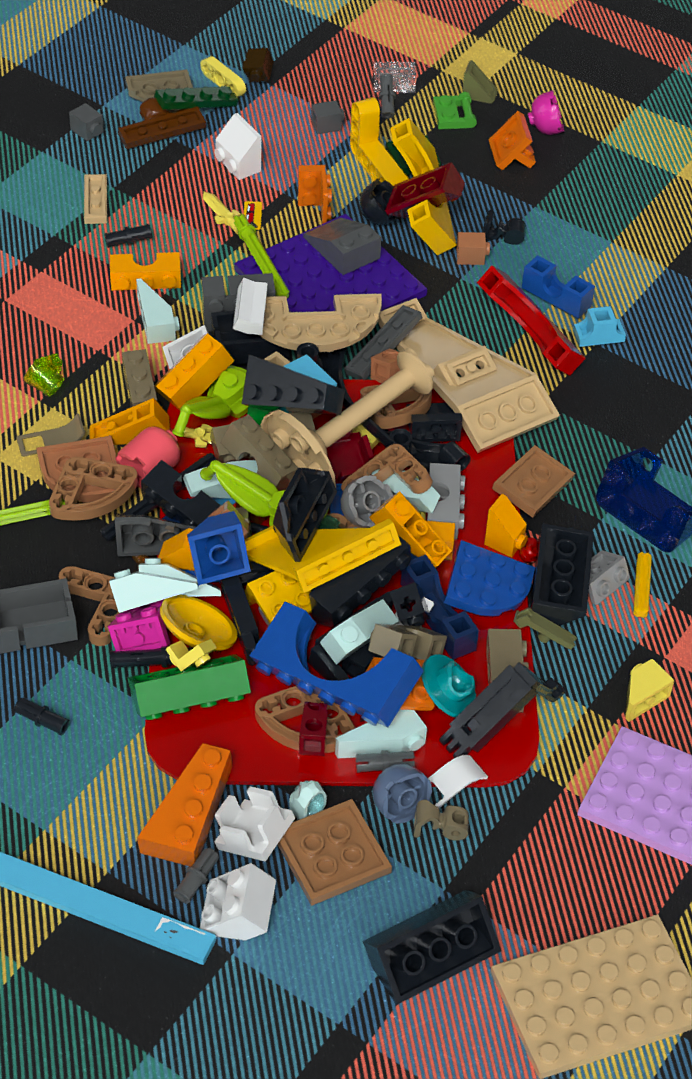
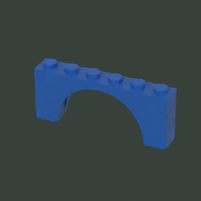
M284 602L257 643L256 648L249 655L257 664L255 668L266 676H270L271 673L276 675L279 681L288 686L291 683L297 685L300 691L309 696L312 693L317 694L318 698L328 703V705L332 706L333 703L340 705L339 707L352 716L355 713L360 714L362 719L373 726L379 723L388 728L424 671L415 658L391 648L376 666L357 677L341 681H329L318 678L310 673L307 664L308 641L317 623L306 610Z

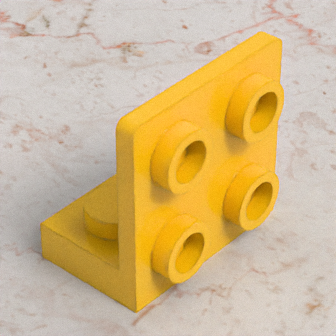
M273 571L247 583L245 595L249 605L257 602L269 623L272 622L284 602L304 609L308 614L312 612L309 593L312 591L304 593L300 589L297 579L278 571Z

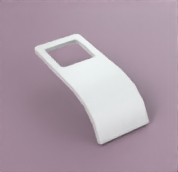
M461 755L454 758L428 778L444 795V798L435 804L436 807L440 808L472 782L488 778L470 755Z

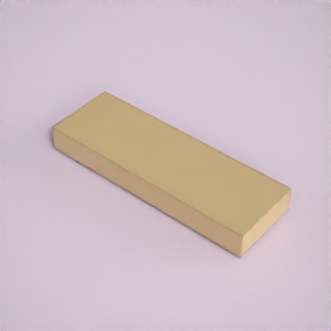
M107 174L84 175L85 224L107 223Z

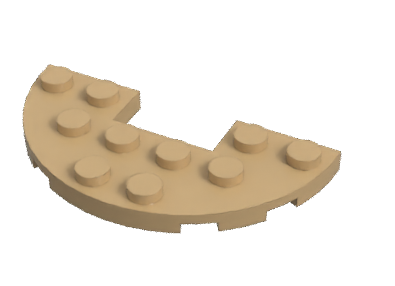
M381 294L334 295L333 304L335 311L289 312L286 296L266 297L263 333L259 336L273 344L296 351L297 347L302 343L315 344L319 348V352H332L348 347L366 337L376 326L381 312Z

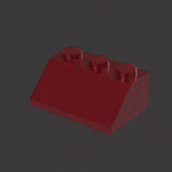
M450 162L395 184L385 212L387 215L406 218L409 217L407 209L425 200H428L435 207L447 201H455L462 195L465 182L453 163Z

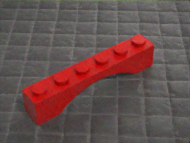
M491 265L477 282L478 285L527 331L539 346L542 354L556 369L571 376L586 357L505 272Z

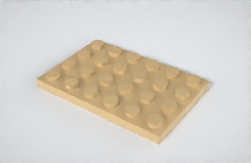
M659 915L491 966V975L538 1079H543L692 1030V979Z

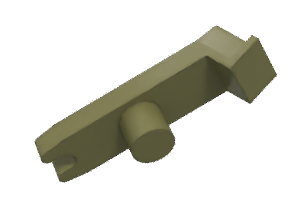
M530 608L520 612L519 610L516 611L514 617L516 625L519 628L529 626L538 631V638L541 642L547 643L552 639L570 650L575 646L574 641L577 637L564 628L544 618Z

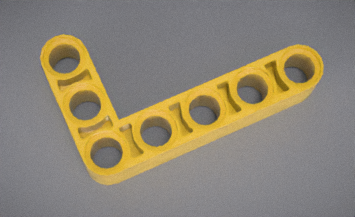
M371 97L353 102L351 106L350 147L353 155L373 181L376 179H380V182L386 180L394 186L408 180L409 178L378 140L380 108L376 98Z

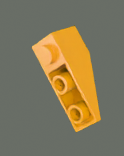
M400 491L386 500L369 517L375 525L390 518L394 522L397 534L410 545L411 553L417 557L426 555L435 568L452 552Z

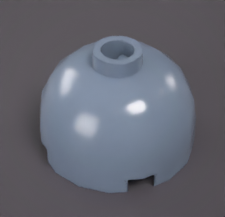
M394 764L386 768L378 776L373 786L374 804L384 817L396 824L406 823L414 819L417 803L421 800L429 801L432 793L430 780L419 769L408 764Z

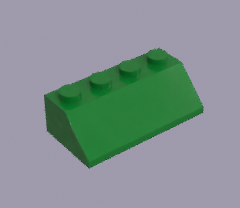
M236 654L210 659L198 668L194 665L182 672L178 667L127 677L137 714L140 717L145 716L146 720L162 717V712L173 710V714L184 713L190 710L189 706L200 704L201 708L217 705L216 700L227 698L228 702L244 699V694L251 693L245 660Z

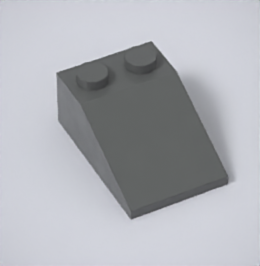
M338 218L303 234V238L342 275L380 259L381 236L368 224Z

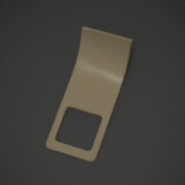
M77 413L74 419L65 426L20 435L16 439L21 456L25 457L37 454V450L25 451L23 439L42 436L44 446L80 441L85 434L80 415Z

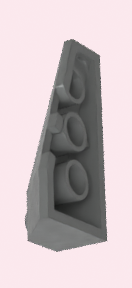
M116 515L118 556L159 555L164 541L188 528L195 529L196 526L147 515Z

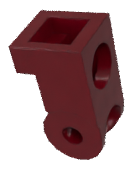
M304 703L299 734V754L325 756L328 703Z

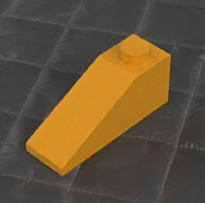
M152 398L90 425V439L111 436L113 445L128 444L148 427L155 426L164 430H170L169 415Z

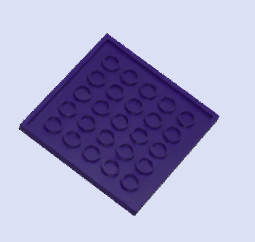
M344 214V215H341V216H339V217H337V218H335V219H332V220H330V221H328V222H326V223H323V224H321V225H319V226H317V227H314V228H312V229H310V230H308V231H311V230H313V229H315V228H318V227H320V226H322V225H324V224H327V223H329V222H331V221H334V220H336V219H338V218H344V219H348V220H352V219H351L347 214ZM308 231L265 249L289 290V297L287 298L289 312L335 311L333 304L334 295L381 294V311L415 298L418 300L427 296V288L382 246L380 259L345 275H342L303 238V234ZM253 255L234 263V270L239 275L263 274Z

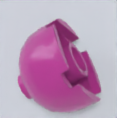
M554 90L540 94L532 103V112L528 113L531 125H536L538 131L547 135L564 132V126L560 122L561 113Z

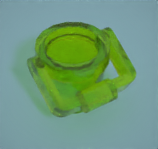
M55 353L34 360V363L24 376V382L48 397L52 396L64 381V377L60 374L63 363L62 359Z

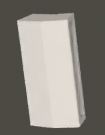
M246 278L242 279L237 291L233 329L247 334L262 335L268 283L254 282Z

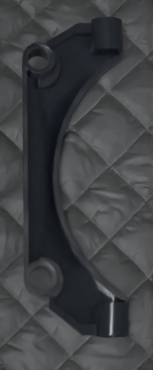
M313 343L300 344L297 347V359L307 354L337 383V387L345 390L342 407L347 409L354 404L347 393L342 377L347 347L332 352H319V348ZM370 418L361 423L386 448L393 444L402 445L428 473L430 463L461 465V471L470 463L471 456L454 441L449 443L418 441L412 439V434L406 429H395L392 432L387 429H381Z

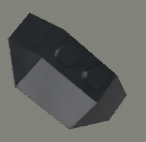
M297 468L278 503L273 520V529L277 533L281 545L295 562H301L337 493L329 471Z

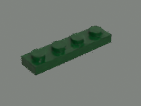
M229 86L157 89L154 94V98H156L163 110L189 109L197 106L198 108L237 106L239 100Z

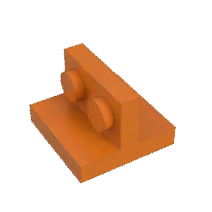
M517 111L488 139L496 166L502 170L514 159L529 168L536 163L533 155L534 151L530 146L533 140L525 116Z

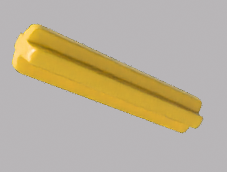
M640 552L637 558L633 614L636 617L645 618L649 611L652 560L650 553Z

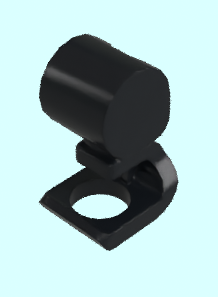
M494 210L488 211L483 229L486 241L498 239L500 235L504 236V242L517 245L524 241L526 224L522 219L512 218L506 224L500 221L499 225L494 229L490 226L493 222Z

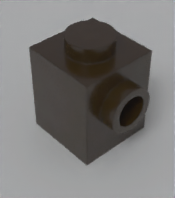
M268 48L247 50L245 61L242 63V70L249 82L270 80L274 61Z

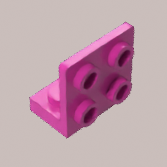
M164 599L123 611L115 616L116 619L108 625L115 651L159 649L170 644L166 626L160 614V607Z

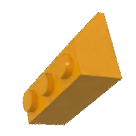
M207 333L154 385L155 391L180 411V408L188 400L200 397L221 373L234 362V359L221 343Z

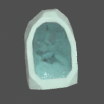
M306 780L305 782H300L295 791L290 795V810H292L298 820L323 811L326 806L327 795L316 781Z

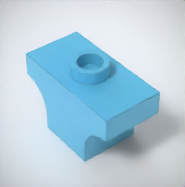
M611 306L588 309L585 319L574 324L573 328L579 347L625 342V331L620 319L615 318Z

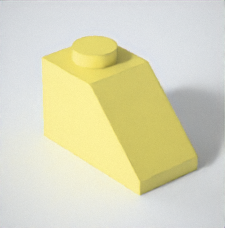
M653 659L644 664H637L630 672L625 719L628 722L666 700L671 695L674 679Z

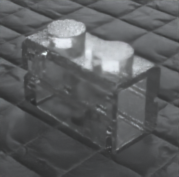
M373 62L374 92H381L379 77L382 74H391L393 76L394 92H415V62Z

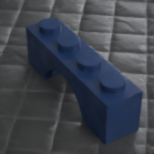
M423 555L412 559L409 565L404 570H401L400 584L403 587L416 582L422 589L424 597L434 602V606L430 611L431 618L425 621L433 631L447 636L444 647L453 660L476 651L479 633L477 626L466 611L457 613L450 605L444 603L445 595L440 584L439 573L428 557Z

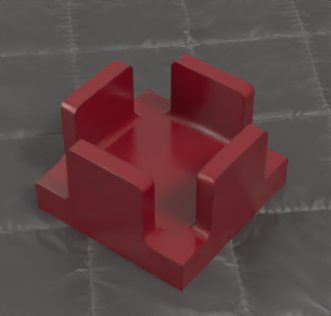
M351 430L326 448L327 457L335 474L336 484L343 483L346 478L374 458L367 435L361 436L360 432L351 433Z

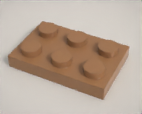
M534 445L495 481L492 489L500 495H506L511 503L533 518L572 481L575 473Z

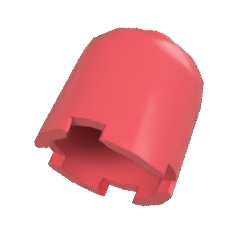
M152 426L141 431L115 457L117 464L131 466L136 469L138 476L137 487L141 488V480L161 460L174 468L180 460V449L175 434L170 430Z

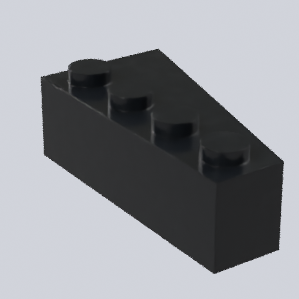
M249 354L242 404L260 410L341 415L345 390Z

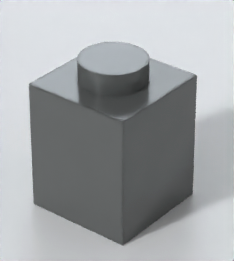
M336 100L311 104V123L317 134L342 130V121L345 120L343 109L339 108Z
M85 103L69 112L71 130L86 141L104 132L103 115Z

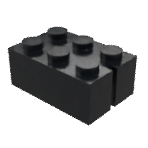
M235 310L211 313L212 337L221 343L234 359L231 365L248 364L249 354L265 359L276 351L286 359H289L290 349L273 344L259 335L247 334L233 329Z

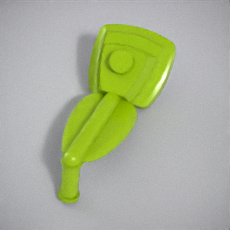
M230 365L211 384L207 396L196 397L184 403L182 408H180L181 412L172 433L184 437V431L190 414L205 419H223L230 415L240 418L248 412V407H250L242 404L247 370Z
M217 460L212 461L207 468L201 470L200 476L203 480L208 481L216 474L224 490L241 507L259 517L270 516L269 525L270 527L273 526L278 503L285 490L278 491L273 483L255 472L236 465L221 463ZM326 512V514H325V516H324V518H323L321 524L319 525L318 529L320 528V526H321L322 523L324 522V519H325V517H326V515H327V512Z

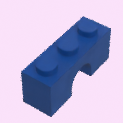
M537 255L524 267L522 288L579 319L592 307L595 285L578 276L573 277L564 285L556 276L557 265Z

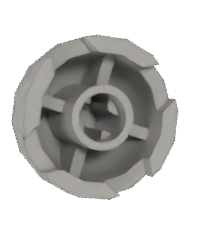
M374 475L362 476L350 482L343 490L341 497V510L344 517L351 524L361 528L375 526V523L369 517L386 500L393 496L388 484H383Z

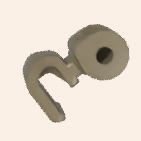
M421 800L417 803L414 817V837H420L422 825L429 821H432V829H442L443 835L447 839L463 840L468 836L469 812L466 809L458 806H446L444 812L440 813V809L428 800Z

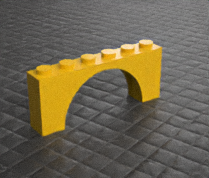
M410 118L390 128L393 144L405 159L414 177L439 167L434 146ZM425 200L407 209L411 227L436 255L457 246L447 202L435 207L428 200Z

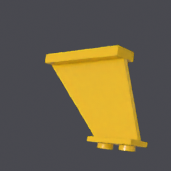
M390 518L370 528L317 529L301 562H295L281 545L273 526L244 539L249 562L254 561L297 579L300 589L304 593L401 545L394 522Z

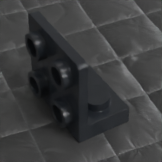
M432 403L430 409L425 414L411 415V423H408V428L412 434V439L424 442L460 441L462 414L455 413L447 403Z

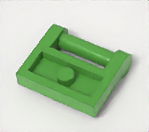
M462 92L459 96L443 95L433 97L438 129L473 128L477 124L476 117L472 113L470 105L471 96L468 92ZM457 106L463 107L464 118H459Z

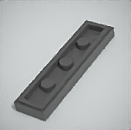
M402 305L344 368L346 374L359 380H366L371 375V357L387 349L394 350L423 318L421 312Z

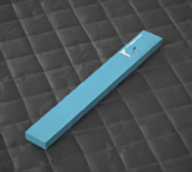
M0 852L1 887L201 965H204L216 942L215 934Z

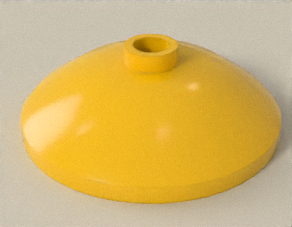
M176 595L164 599L161 604L160 614L166 627L178 640L183 641L184 644L192 648L211 639L217 647L214 651H221L232 647L237 639V630L232 621L222 611L203 600L186 595Z

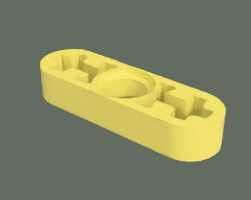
M210 56L201 61L200 66L203 74L217 86H229L237 97L246 93V86L242 78L216 58Z

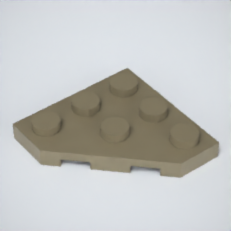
M187 69L125 77L128 95L142 102L154 97L157 89L193 88ZM169 109L167 111L175 113L186 109Z

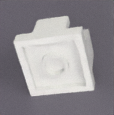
M249 787L247 794L250 800L244 799L239 806L236 797L229 795L216 812L215 818L220 826V834L214 842L218 850L266 862L295 817L292 810L281 808L278 805L273 792Z

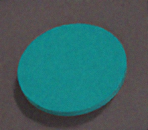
M435 654L424 661L422 665L424 670L422 681L428 695L443 712L456 718L476 698L474 677L466 673L454 660L444 655Z

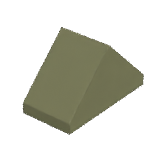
M473 60L469 61L464 73L463 92H468L471 100L493 103L498 89Z

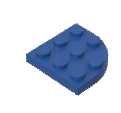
M461 540L456 552L444 603L481 616H500L502 612L511 609L514 611L521 606L530 591L535 567Z

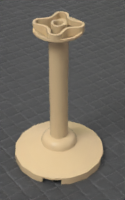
M407 348L404 351H400L397 355L399 372L315 432L307 429L291 414L281 410L269 412L263 417L260 425L298 468L329 471L336 488L335 474L327 457L326 448L411 387L418 393L429 394L433 389L432 377L434 376V370L430 365L423 363L412 348Z

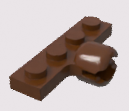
M152 97L146 99L140 105V115L144 121L119 127L118 135L125 148L129 149L206 128V120L198 106L170 113L167 110H163L156 98Z

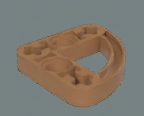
M379 385L362 388L360 390L361 398ZM411 387L369 418L381 429H390L411 423V415L425 414L430 409L432 390L429 394H421ZM415 401L413 404L397 411L391 405Z
M83 457L68 459L49 499L50 514L56 519L74 521L92 519L112 512L124 504L134 493L138 485L136 469L127 465ZM99 471H105L108 473L106 476L98 477L95 475V473ZM85 484L115 490L96 501L77 504ZM66 485L75 486V489L70 491L63 490L62 488Z
M297 686L259 699L255 704V718L270 737L289 748L299 751L300 733L285 727L279 722L303 714L305 702H325H321L317 694L312 693L309 696L300 691ZM289 698H297L301 703L297 706H290L286 701ZM333 703L332 706L328 705V710H335L338 715L333 718L327 717L325 753L335 752L336 737L341 736V734H338V725H340L339 729L342 734L355 729L347 713L336 703ZM263 709H268V711H272V713L268 714V712L263 711Z

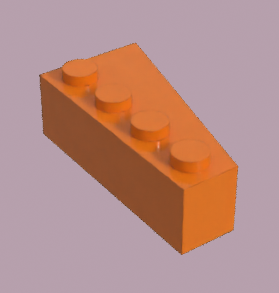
M204 743L201 745L138 835L137 841L141 854L190 867L193 866L202 853L232 769L231 750Z

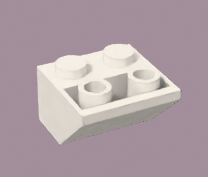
M250 863L209 880L205 905L201 914L200 929L215 934L216 937L248 940L266 933L276 879Z

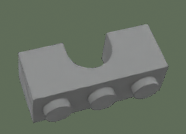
M430 463L429 475L433 480L431 486L440 495V501L437 502L433 513H427V521L455 523L454 539H457L458 529L464 528V513H460V510H464L465 494H460V491L465 489V476L460 475L461 465Z

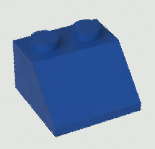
M235 511L208 517L187 534L198 585L251 572L242 525Z

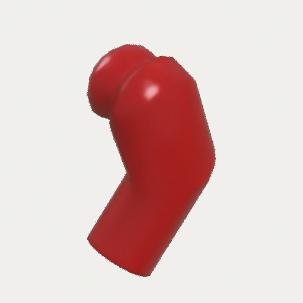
M528 538L525 546L519 552L520 558L526 563H534L536 561L538 541L535 538Z

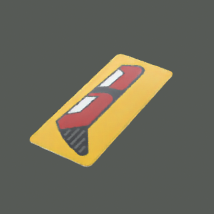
M245 201L244 215L256 230L261 229L262 202Z

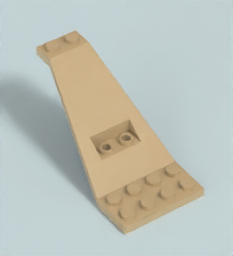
M417 298L380 312L378 323L381 328L402 305L421 312L423 318L396 348L399 351L412 348L423 363L432 367L434 370V376L432 377L433 389L455 413L462 414V427L477 453L552 422L560 416L536 373L429 319Z

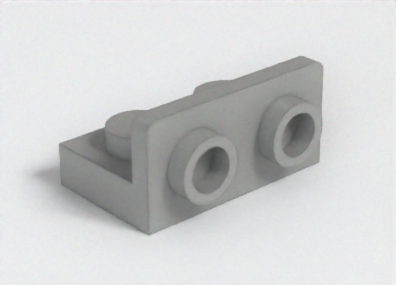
M601 550L592 557L589 581V595L592 604L598 605L630 579L624 556Z

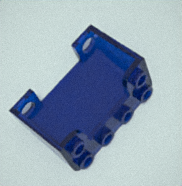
M642 447L610 460L596 493V500L602 509L663 552L675 550L692 536V506L654 481L663 459L647 448ZM644 458H649L652 461L653 467L651 471L644 468Z

